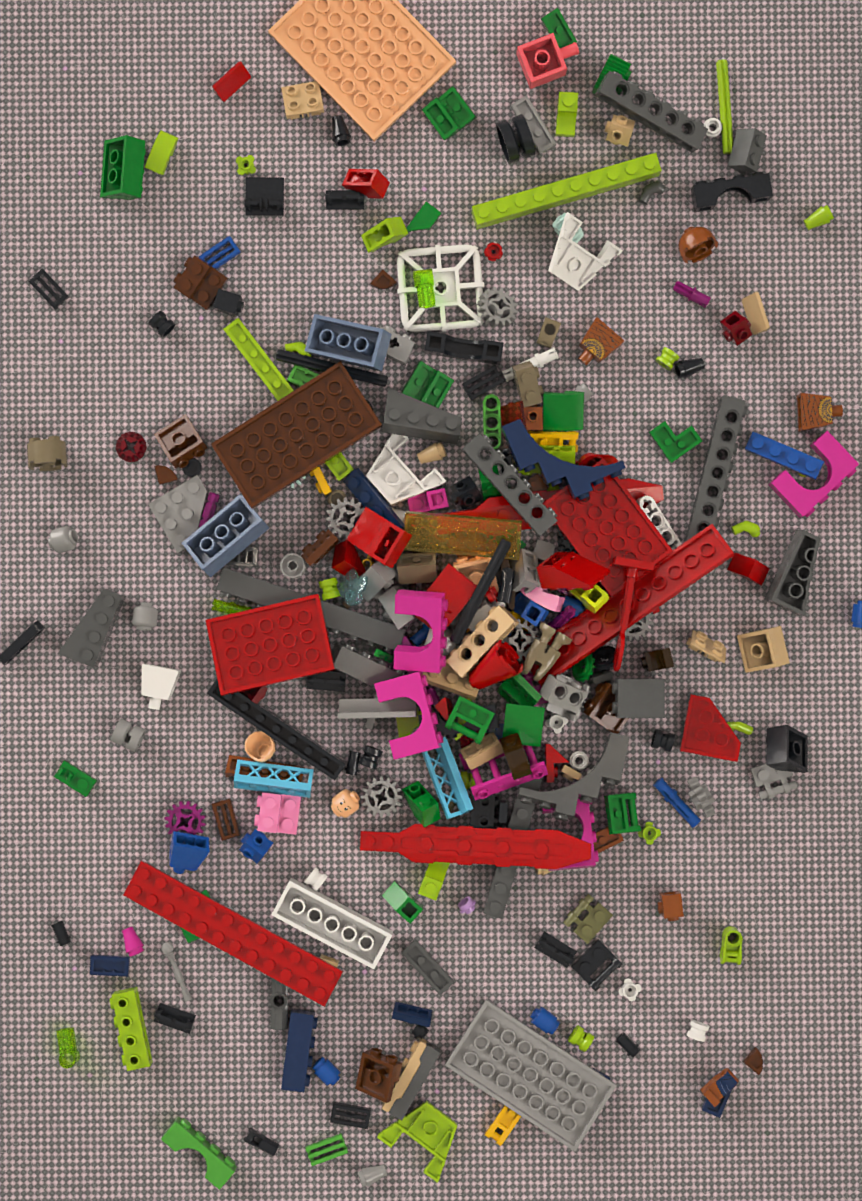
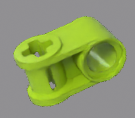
M728 926L723 930L720 964L729 962L741 965L743 939L738 929L733 926ZM731 933H736L735 940H728V936Z

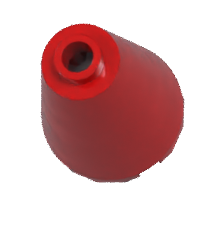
M502 640L496 642L470 672L469 683L473 688L479 690L519 675L523 671V664L519 665L517 661L520 657L509 643H501Z

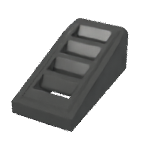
M246 547L243 550L244 562H240V552L237 555L236 562H233L232 559L226 565L258 567L259 548ZM248 551L252 552L251 563L248 562Z

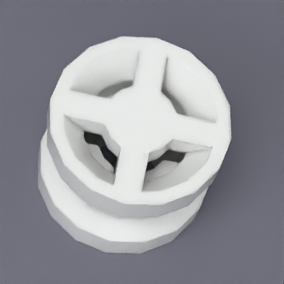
M315 867L304 883L312 885L313 889L317 891L328 876L321 874L319 869Z
M691 1020V1029L687 1032V1036L705 1042V1033L709 1030L710 1026L696 1020Z

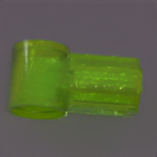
M432 268L413 271L419 308L434 307L435 295L433 291L434 279Z
M74 1027L56 1031L60 1053L59 1064L67 1069L73 1067L80 1059ZM71 1054L73 1062H68L65 1055Z

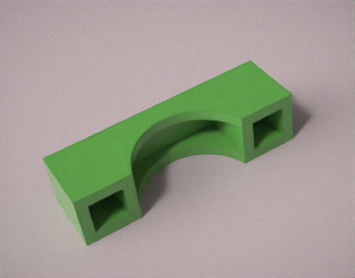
M178 1116L163 1134L161 1140L175 1152L184 1148H191L200 1152L207 1163L205 1178L220 1190L235 1173L237 1166L234 1160L229 1156L225 1157L217 1145L210 1144L202 1132H196L188 1120L185 1118L181 1119Z

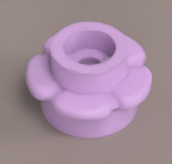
M469 896L463 898L458 903L460 913L470 914L473 912L476 901Z

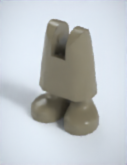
M542 621L539 624V629L542 632L540 640L534 639L524 661L522 673L527 675L534 663L538 665L539 668L533 677L536 681L541 680L561 655L558 651L559 648L572 642V639L558 631L551 646L547 645L557 630Z

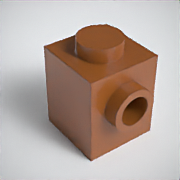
M538 404L522 408V423L527 431L543 430L542 407H538Z
M679 891L660 893V902H657L659 914H662L663 918L667 919V921H677L679 917H684L681 893Z

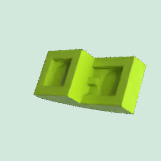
M160 130L145 168L164 175L170 156H173L179 138Z

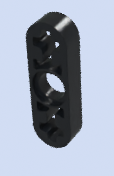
M39 620L34 622L0 654V662L4 666L10 663L45 629Z

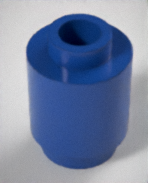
M565 595L562 611H565L564 609L567 606H572L576 609L575 615L572 617L574 619L584 611L585 607L582 606L580 600Z
M859 600L857 604H853L852 627L862 628V601Z
M543 1007L535 1008L530 1016L532 1018L531 1023L546 1034L552 1035L560 1024L557 1017Z
M321 1057L312 1066L314 1074L326 1086L329 1084L333 1086L340 1079V1071L324 1057Z

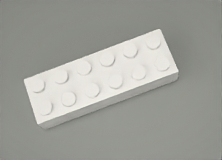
M293 878L289 880L271 914L372 969H375L393 934L392 930Z

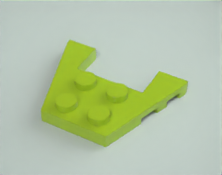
M426 1100L407 1113L403 1120L399 1119L381 1131L377 1138L392 1148L403 1132L434 1155L423 1170V1173L438 1183L457 1128V1123Z

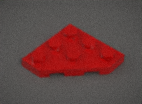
M690 694L680 751L738 762L741 742L717 707L708 697Z

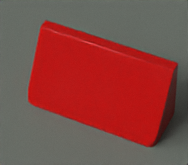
M240 61L212 85L214 93L225 102L251 76Z
M444 697L435 705V708L445 721L448 720L453 710L452 701L447 697Z

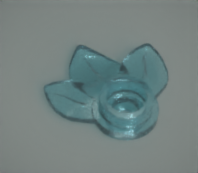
M354 568L346 573L345 581L340 582L338 586L340 596L345 598L346 604L350 606L361 603L362 593L366 590L368 577L362 576L359 578Z

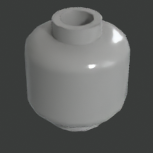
M63 526L51 531L48 544L57 553L67 552L76 547L79 540L78 534L71 527Z
M141 602L140 606L134 607L132 624L136 626L137 630L151 631L152 628L157 626L158 610L152 607V603Z

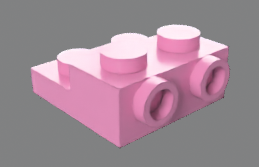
M262 792V796L258 795L257 807H260L259 815L256 814L254 826H258L257 831L296 835L301 797Z

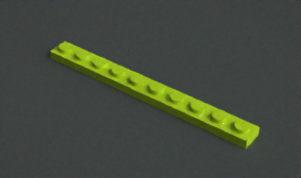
M239 318L223 329L277 401L294 391ZM342 453L325 462L339 482L354 470Z

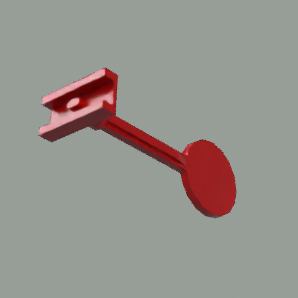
M617 556L613 558L614 566L627 569V581L619 624L620 634L614 654L613 670L615 672L620 670L622 663L625 631L628 626L635 578H637L638 571H653L655 564L653 562Z

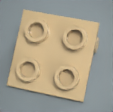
M315 81L281 87L287 119L300 118V115L304 118V114L310 117L309 113H311V116L324 113L320 86Z
M692 630L691 638L689 637L686 642L688 648L696 652L699 649V654L704 652L703 656L706 657L707 655V658L712 661L725 663V645L720 641L709 639L701 631L696 632Z

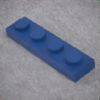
M752 432L745 447V450L814 480L817 479L824 464V461L756 432Z

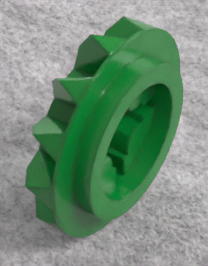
M592 654L572 666V674L575 680L584 682L589 680L590 675H593L592 670L595 668L593 665L595 659L592 658Z

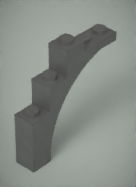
M611 732L607 737L604 751L598 763L590 773L578 782L561 789L542 792L520 787L517 791L516 799H520V802L524 804H539V807L544 809H551L552 807V816H556V819L560 821L571 820L575 815L578 799L586 804H591L598 799L601 781L607 786H615L621 782L630 737Z

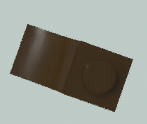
M664 647L642 653L643 657L640 658L643 669L646 668L647 672L674 667L670 648Z
M518 732L500 738L513 779L516 780L531 775L532 771Z

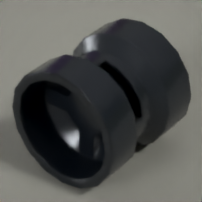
M162 310L157 312L148 323L152 328L158 330V334L162 338L167 336L176 325L172 320H167L166 314Z
M655 729L651 747L656 749L661 747L664 751L671 752L675 734H663L661 730Z
M365 745L364 755L360 758L359 764L376 770L378 758L382 756L383 751Z

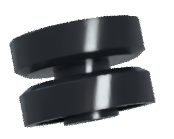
M522 114L512 117L511 125L506 120L496 123L499 142L509 164L519 161L520 153L524 158L535 155L532 135Z

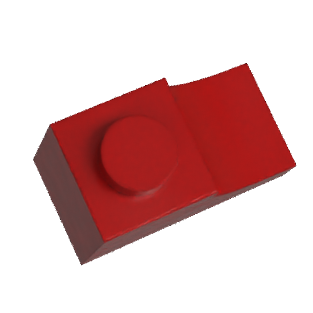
M349 169L342 186L345 189L360 192L368 198L383 199L390 182L378 169Z

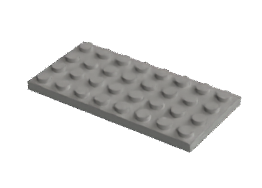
M488 999L484 1001L445 1063L446 1067L573 1151L577 1150L617 1086L614 1082Z

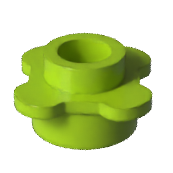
M252 155L236 158L239 175L254 174L256 172L253 163L255 159Z
M646 822L645 827L638 832V836L643 837L648 845H652L654 840L661 835L660 829H656L652 822Z

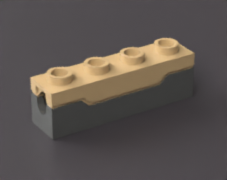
M419 1039L418 1042L414 1041L410 1048L411 1055L409 1058L405 1057L402 1062L399 1081L394 1083L391 1101L382 1103L384 1111L389 1112L400 1120H403L441 1053L439 1047L425 1039Z

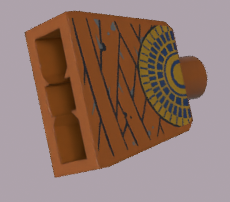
M596 317L579 345L584 352L578 357V360L585 366L592 359L600 363L619 348L624 340Z
M800 393L797 395L798 432L833 424V417H842L843 415L842 405H832V398L830 396Z

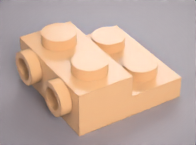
M479 552L475 554L474 558L470 559L467 556L458 557L456 559L457 562H453V566L478 585L491 560V554ZM495 576L494 580L490 585V588L494 586L497 592H499V587Z

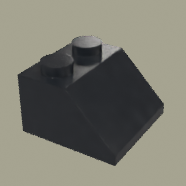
M789 725L767 728L766 765L779 771L808 772V736Z

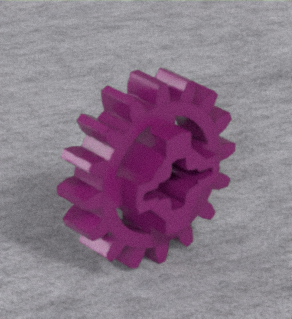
M183 800L179 801V806L173 804L174 810H167L170 816L164 817L169 822L164 825L166 828L170 827L168 835L172 834L173 831L179 832V830H186L187 833L198 835L197 832L203 833L204 830L201 826L207 825V823L202 822L206 818V815H201L204 809L200 808L198 810V803L192 806L191 800H188L186 804H184ZM182 809H190L193 812L187 813ZM174 815L177 817L175 825L173 824ZM192 816L188 824L179 826L183 818L186 819ZM195 818H198L197 828L194 825Z

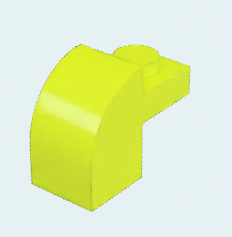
M597 584L590 590H583L582 588L569 590L583 603L584 607L593 613H596L609 600L608 594Z

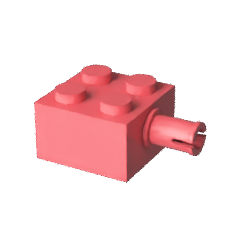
M554 33L518 46L516 55L529 88L532 89L566 76L567 66L564 59L578 55L579 49L576 42L559 48Z

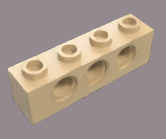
M494 606L488 612L489 616L484 621L481 620L476 624V630L471 635L468 634L462 639V644L459 648H454L449 653V658L446 662L461 678H468L470 672L499 640L503 641L520 623L504 606ZM496 621L498 623V629L495 632H493L491 629V625L493 622ZM483 635L485 642L480 646L478 639ZM469 649L472 655L471 658L467 660L465 657V652Z

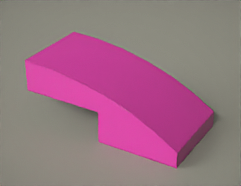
M445 488L427 491L407 499L410 515L449 507Z

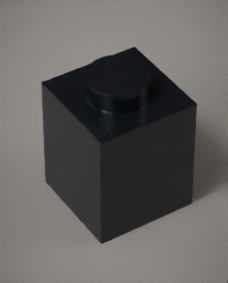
M218 289L213 305L215 311L237 317L238 312L241 313L244 307L241 295Z

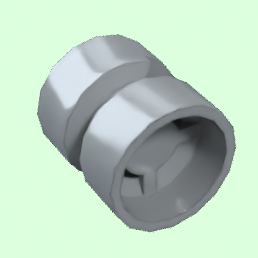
M289 553L281 559L280 570L286 577L297 579L306 572V561L300 555Z
M120 719L110 741L118 745L125 744V748L136 752L145 736L146 729L137 725L132 727L130 722Z

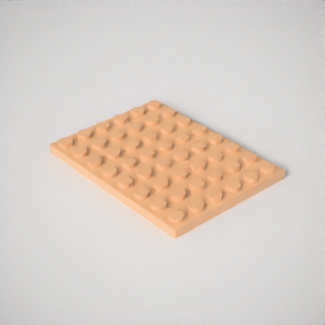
M299 0L268 30V33L374 142L456 64V60L398 0Z

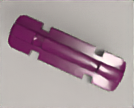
M212 492L209 493L207 498L209 501L208 503L206 502L202 514L203 520H200L199 527L214 516L217 508L216 503L219 502L220 495Z
M567 606L564 609L565 611L558 614L548 625L558 630L575 615L576 609L572 606Z

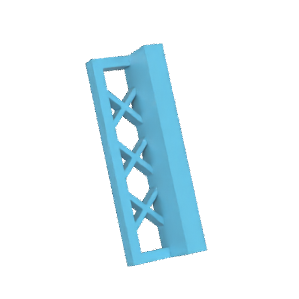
M443 737L442 747L436 749L438 754L436 759L429 757L427 751L422 752V755L448 820L468 813L473 809L448 740L446 737ZM436 765L443 768V777L436 775L434 771ZM443 783L450 786L451 792L449 795L442 792L441 787ZM450 801L457 804L458 812L450 813L448 808Z
M237 760L234 788L310 798L314 769ZM241 766L249 767L252 770L248 775L239 774ZM262 769H268L271 775L264 778L258 772ZM285 771L288 772L290 777L286 780H280L277 774ZM300 774H308V783L299 782L296 777Z

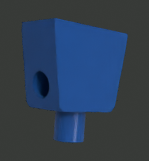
M173 831L169 850V866L173 867L175 873L183 874L185 870L196 871L210 852L209 837Z

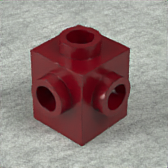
M737 311L732 312L720 321L724 330L722 333L724 338L728 342L732 341L736 346L752 336L749 328L751 327L750 322Z

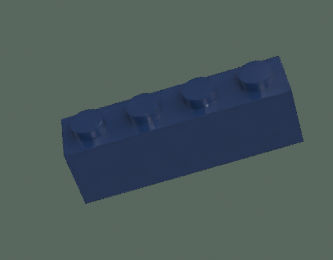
M292 1008L281 1090L304 1093L305 1087L310 1085L311 1075H307L308 1067L312 1068L313 1056H310V1048H314L315 1037L312 1036L313 1029L317 1028L318 1017H314L315 1011Z

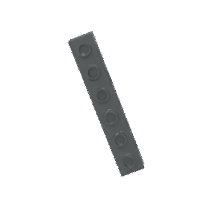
M609 71L604 76L594 95L691 153L698 150L708 131L701 121L692 120L687 117L688 114L684 111L675 110L667 101L658 100L652 92L641 90L638 84L626 81L622 78L621 74L615 71ZM616 87L622 89V96L617 94ZM633 97L638 98L639 105L633 103ZM650 106L655 109V115L650 113ZM666 116L671 118V125L666 122ZM682 125L688 129L687 134L683 133Z
M479 433L462 448V451L540 537L558 521L556 519L557 514L552 508L549 507L547 509L543 505L544 499L538 493L534 494L529 489L532 486L525 478L522 480L517 475L518 470L512 464L508 465L504 461L506 458L499 449L495 451L491 446L493 442L486 434L482 436ZM482 450L490 452L491 457L488 460L481 459L480 452ZM494 465H501L504 472L500 475L495 474L492 469ZM508 479L516 481L517 485L514 489L506 487L505 483ZM522 493L529 496V502L526 504H522L518 499ZM532 509H541L542 517L534 518L531 513Z

